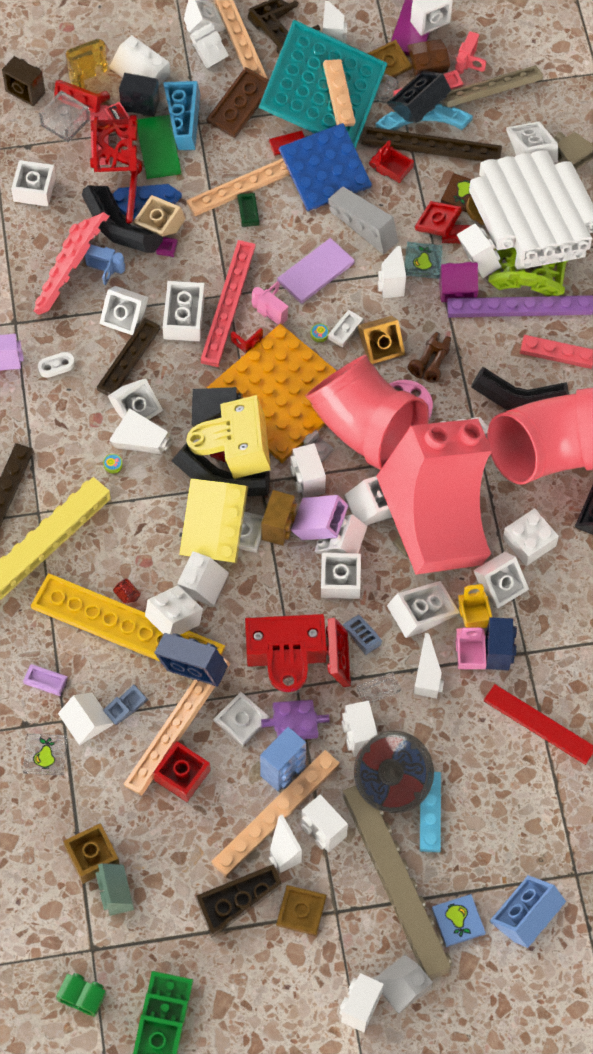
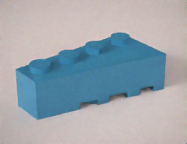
M163 82L178 151L195 150L201 95L198 82Z

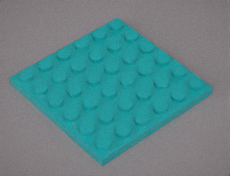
M293 20L258 108L312 133H318L336 126L323 63L325 60L341 59L355 118V125L345 128L356 148L388 63Z

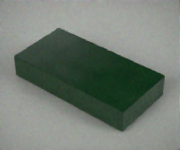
M255 193L238 194L242 227L260 225Z

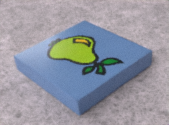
M471 894L432 907L445 947L485 935L486 932Z

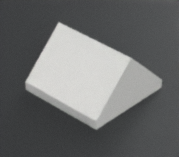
M93 693L73 695L58 713L79 746L114 725L103 711V707Z

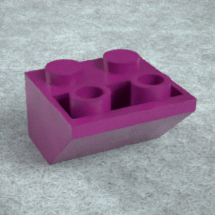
M478 262L441 264L439 278L441 302H447V298H477Z

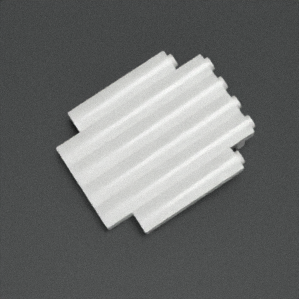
M539 150L532 154L522 153L515 157L506 156L498 160L489 159L481 162L480 177L470 181L469 192L496 249L515 248L517 252L515 267L517 270L579 259L586 256V250L590 249L592 242L590 233H593V203L572 162L563 161L554 165L548 151Z

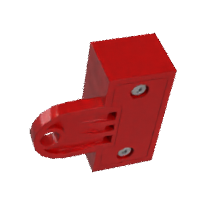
M324 614L245 618L247 667L267 666L269 681L279 691H297L307 681L308 664L326 663L327 648ZM291 678L294 680V683L287 686L283 683V680Z

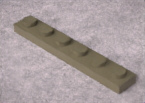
M534 65L454 89L442 101L448 108L455 107L465 102H471L495 93L535 83L543 79V73Z

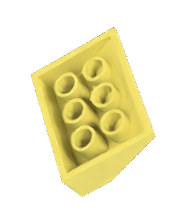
M191 479L179 555L191 556L192 551L213 560L237 563L248 487Z

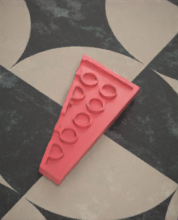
M105 212L74 224L70 228V234L62 245L63 249L56 257L57 262L49 272L50 277L42 287V294L35 302L36 306L33 311L36 314L41 315L50 310L60 294L59 288L70 279L68 276L72 268H77L91 246L89 241L99 234L100 229L98 227L101 222H106L109 218Z

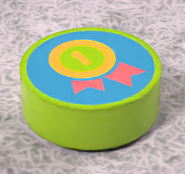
M315 324L311 328V338L315 342L320 343L328 339L329 329L326 325Z
M109 454L104 458V469L108 473L114 474L122 469L123 463L119 455Z

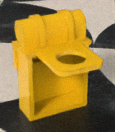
M483 584L466 586L464 593L458 595L459 611L463 618L465 628H487L492 613L488 596L484 592ZM472 589H478V590H479V591H477L476 593H470V594H469V591L472 590Z

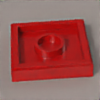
M430 201L414 226L415 230L447 237L462 213V208Z

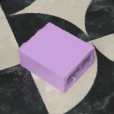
M16 334L0 335V371L21 369L20 361H24L21 340L17 341Z
M338 495L302 498L291 531L301 540L337 538L349 505Z

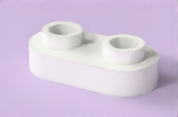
M62 352L44 358L38 363L39 373L43 377H52L68 372L74 367V357L68 352Z

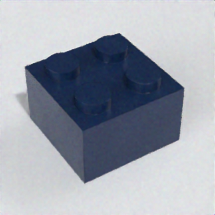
M489 618L486 631V669L509 671L510 664H514L517 645L514 644L517 626H513L512 618Z

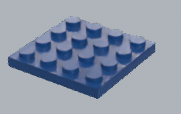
M344 123L279 147L282 158L307 212L329 204L328 198L342 187L353 193H358L372 186Z

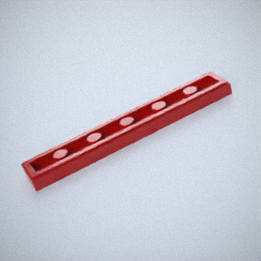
M494 684L484 698L485 703L584 765L592 757L593 745L498 685Z

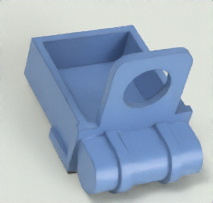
M91 244L84 255L87 266L104 271L102 276L104 285H107L111 274H114V272L119 274L125 272L124 257L122 253H116L114 249L108 247L101 248Z

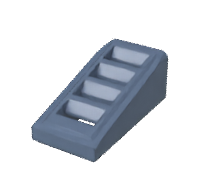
M359 614L343 624V627L365 655L381 646V638ZM357 621L360 623L359 625H357V626L354 627V628H351V627H350L352 624L356 623ZM362 627L364 628V630L360 631L359 633L355 632ZM365 633L368 634L367 636L363 637L362 639L360 638V636H362L363 634H365ZM371 638L372 640L366 644L365 641Z

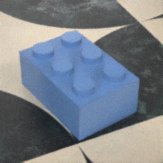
M287 727L260 755V776L278 792L282 787L285 789L292 782L291 778L296 773L300 774L305 769L306 742L292 729Z

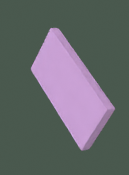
M329 238L279 276L277 281L302 304L351 267L355 260Z

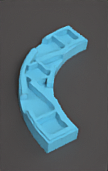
M437 104L421 121L443 122L463 130L472 121L473 116L458 108H448L442 106V104ZM390 112L376 122L375 127L396 131L400 127L414 122L405 121L398 113Z

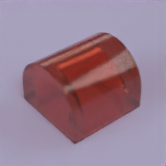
M129 579L120 581L113 589V592L124 604L137 601L141 595Z

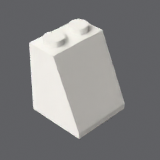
M132 409L128 410L109 440L117 449L162 454L163 451H167L172 444L170 441L172 438L166 430Z

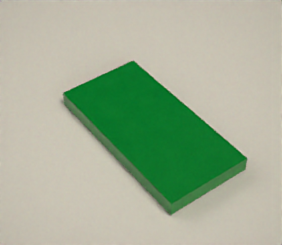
M170 115L137 119L138 138L146 178L154 179L180 175L181 167Z

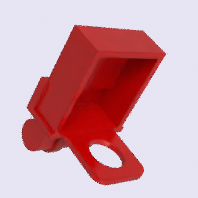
M389 140L371 158L369 165L372 168H376V172L386 175L400 183L414 167V160L393 149Z

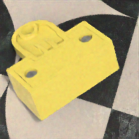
M257 395L220 404L222 418L200 423L193 427L187 435V444L190 451L194 454L209 455L225 451V460L234 479L271 470L265 414Z

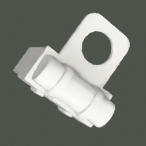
M211 23L190 34V38L194 43L192 47H195L206 69L229 56L221 42L220 35L214 30Z

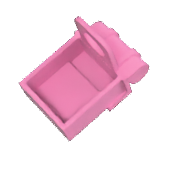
M277 281L265 291L260 287H255L252 292V306L257 308V312L265 318L268 317L277 325L280 323L283 325L288 318L289 306L274 296L279 290V282Z
M484 628L456 629L455 643L458 669H486V636Z

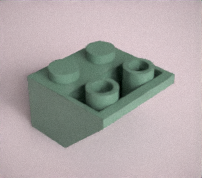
M98 864L99 871L95 873L99 890H104L100 892L104 910H108L110 916L134 910L124 865Z

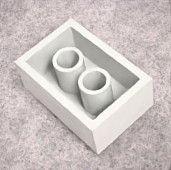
M168 281L163 320L164 339L200 341L205 298L204 283Z

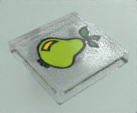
M27 733L23 773L64 775L67 735Z

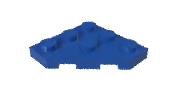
M169 184L137 186L133 221L151 195L176 204L182 198V193ZM129 187L118 188L113 193L122 214L125 216L127 214Z

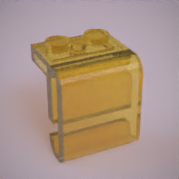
M101 39L92 40L66 51L70 84L85 89L84 80L96 76V66L101 65L103 73L108 68L106 47Z

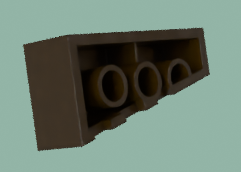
M274 864L196 895L197 904L211 938L281 888L282 883Z

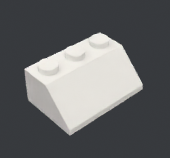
M133 35L119 46L109 66L112 71L122 78L124 72L156 78L159 85L170 76V62Z

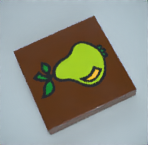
M453 173L441 198V203L459 206L462 208V211L467 212L466 203L471 196L469 189L472 179Z

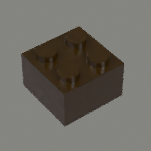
M13 56L2 69L5 91L34 107L46 93L41 69L28 64L24 59Z

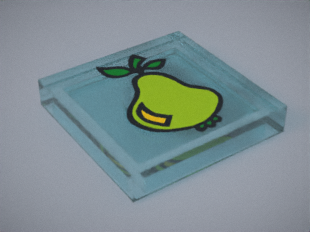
M407 242L404 265L406 275L439 279L443 245Z

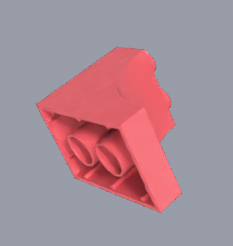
M479 419L411 425L376 476L416 575L481 566L491 555L481 521L480 487L484 467L492 449Z

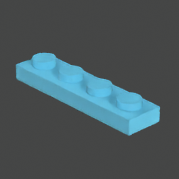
M429 772L427 788L420 798L419 852H440L441 772Z

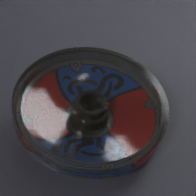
M387 731L371 737L361 747L354 764V779L360 795L370 806L385 813H403L417 807L429 794L434 779V766L429 751L419 739L406 732Z

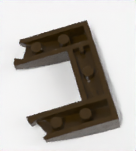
M268 0L249 8L247 18L256 29L261 27L276 44L278 54H280L288 31L279 22L278 18L296 8L299 4L296 0L290 4L283 0ZM319 25L311 27L315 30L320 31Z

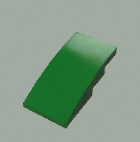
M157 971L151 972L133 1054H178L194 979Z

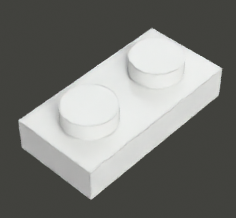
M348 310L328 334V339L343 348L358 330V325L363 323V318Z

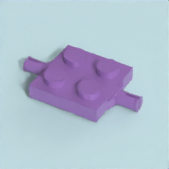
M313 700L273 702V718L261 719V727L273 726L277 732V737L289 727L302 739L318 738L317 724L329 723V714L317 715L314 710Z

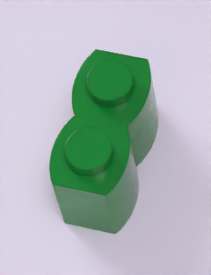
M67 973L56 995L57 1001L84 1014L96 1017L106 996V990L103 989L104 986L94 981L92 984L84 981L85 978L80 974L73 973L71 975Z

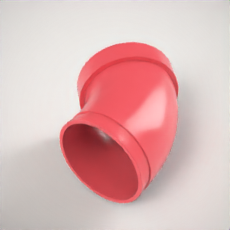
M366 354L328 376L305 395L328 428L347 446L365 457L369 465L379 470L382 469L411 425L428 424L429 420L427 403L407 391H398L379 374L374 365L370 363Z
M593 388L577 389L576 394L535 401L496 415L489 424L487 440L492 449L491 457L501 474L509 481L522 485L565 470L585 467L586 471L593 470Z

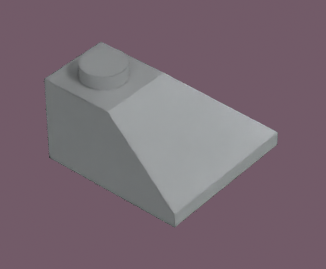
M406 955L402 956L374 978V980L383 983L382 994L398 1014L428 992L433 984L424 970Z

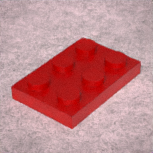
M336 618L327 619L328 626H326V635L329 639V644L326 648L330 658V663L327 665L328 672L344 688L350 687L348 631Z

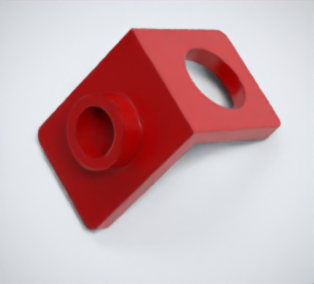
M262 328L255 332L247 341L234 331L231 332V342L244 353H247L252 347L254 348L263 339Z

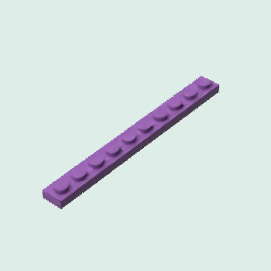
M593 295L447 298L448 318L593 315Z

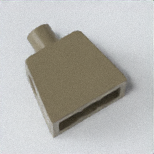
M559 132L555 135L554 139L558 143L559 162H572L575 170L593 159V144L579 134L572 133L566 137L562 132Z

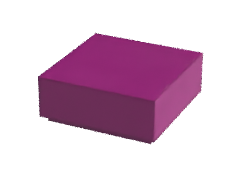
M163 237V242L156 250L157 255L174 257L178 239Z

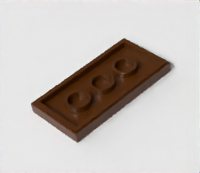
M245 67L207 117V123L236 138L259 107L269 80Z

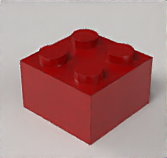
M176 741L153 772L154 781L185 802H188L210 773V762Z

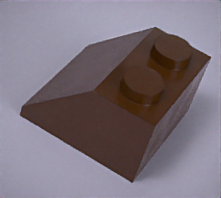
M441 39L407 45L414 77L421 71L434 73L448 72L451 65L447 48Z

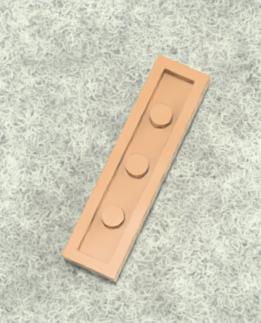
M325 60L323 66L336 124L344 123L345 127L354 126L355 118L342 60Z

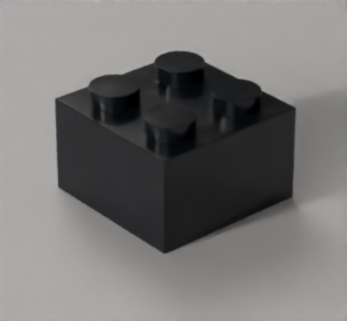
M124 72L119 87L120 103L125 111L155 117L160 102L158 79Z

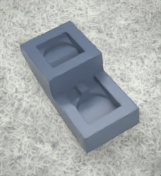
M133 684L120 698L116 697L107 705L103 711L117 725L139 709L148 699Z

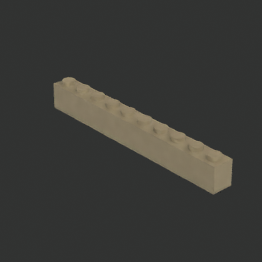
M358 785L343 790V799L419 966L431 980L449 973L450 965H452L451 957L448 952L444 953L442 948L444 945L440 934H436L433 929L435 926L431 915H427L424 909L426 908L425 901L416 892V889H418L416 881L413 877L410 878L407 872L409 871L408 864L399 855V852H401L397 841H393L390 835L392 830L389 823H385L382 818L384 816L383 810L379 809L377 805L375 807L370 804L361 794Z

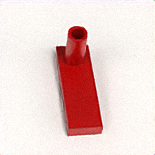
M60 79L55 81V98L93 113L100 112L101 103L110 99V94L107 91L96 94Z

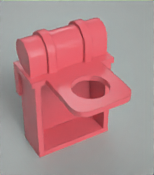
M469 31L465 42H462L456 58L457 63L455 64V70H457L458 74H463L465 69L468 70V67L481 72L485 70L486 61L474 56L479 39L478 33ZM473 61H479L482 66H475Z

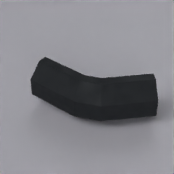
M88 185L83 189L82 197L92 217L103 212L109 216L107 221L101 222L98 227L109 240L145 253H155L163 242L164 236L128 224L108 186Z
M485 367L481 368L471 388L507 411L535 401L569 395L567 382L528 390L511 385Z
M187 443L172 459V462L191 479L244 485L248 487L247 496H268L269 471L234 479L231 472L217 468L205 456L197 455L190 451Z

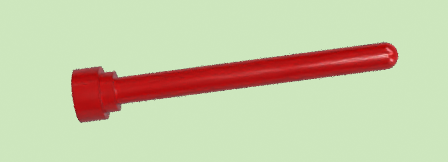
M137 159L138 170L130 171L131 178L126 222L128 224L133 222L138 174L142 171L143 163L139 159Z

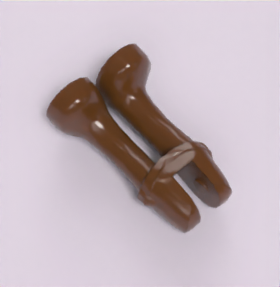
M435 332L426 341V348L419 360L413 359L407 367L410 373L417 378H422L424 374L425 381L430 383L439 381L441 377L440 365L450 351L451 337L446 336L442 343L438 342L440 338V333ZM432 354H436L432 364L426 369Z

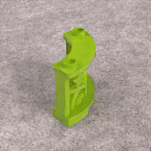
M515 248L494 249L501 258L498 260L501 268L493 272L492 275H489L488 282L499 291L509 288H521V285L530 286L531 290L545 296L564 294L563 280L566 262L568 261L541 265L542 268H537L532 273L526 272L525 269H520L517 272L515 271L517 270L515 267L517 253ZM503 257L507 263H502Z

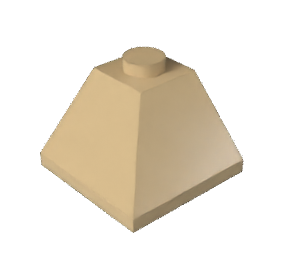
M151 195L134 219L133 224L160 236L177 233L185 221V216L180 206Z

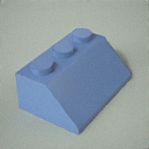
M528 875L491 918L490 922L513 942L528 948L556 913L560 911L566 900L555 885Z

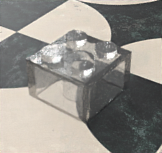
M62 90L39 112L41 126L66 142H69L90 120L89 108Z

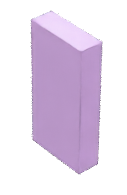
M30 664L23 683L61 696L68 677Z

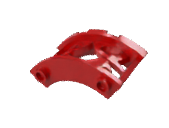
M130 115L129 119L99 120V117L95 116L94 120H91L93 158H90V167L94 168V172L137 171V146L133 145V141H137V115ZM114 131L120 137L126 138L117 143L115 150L103 140ZM105 157V164H108L112 157V166L100 167V159ZM117 161L129 165L128 167H116Z

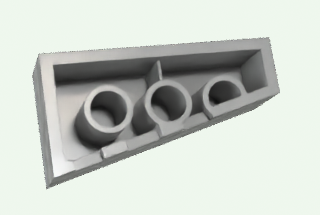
M345 187L340 188L328 198L331 213L346 223L383 255L398 243L393 216Z

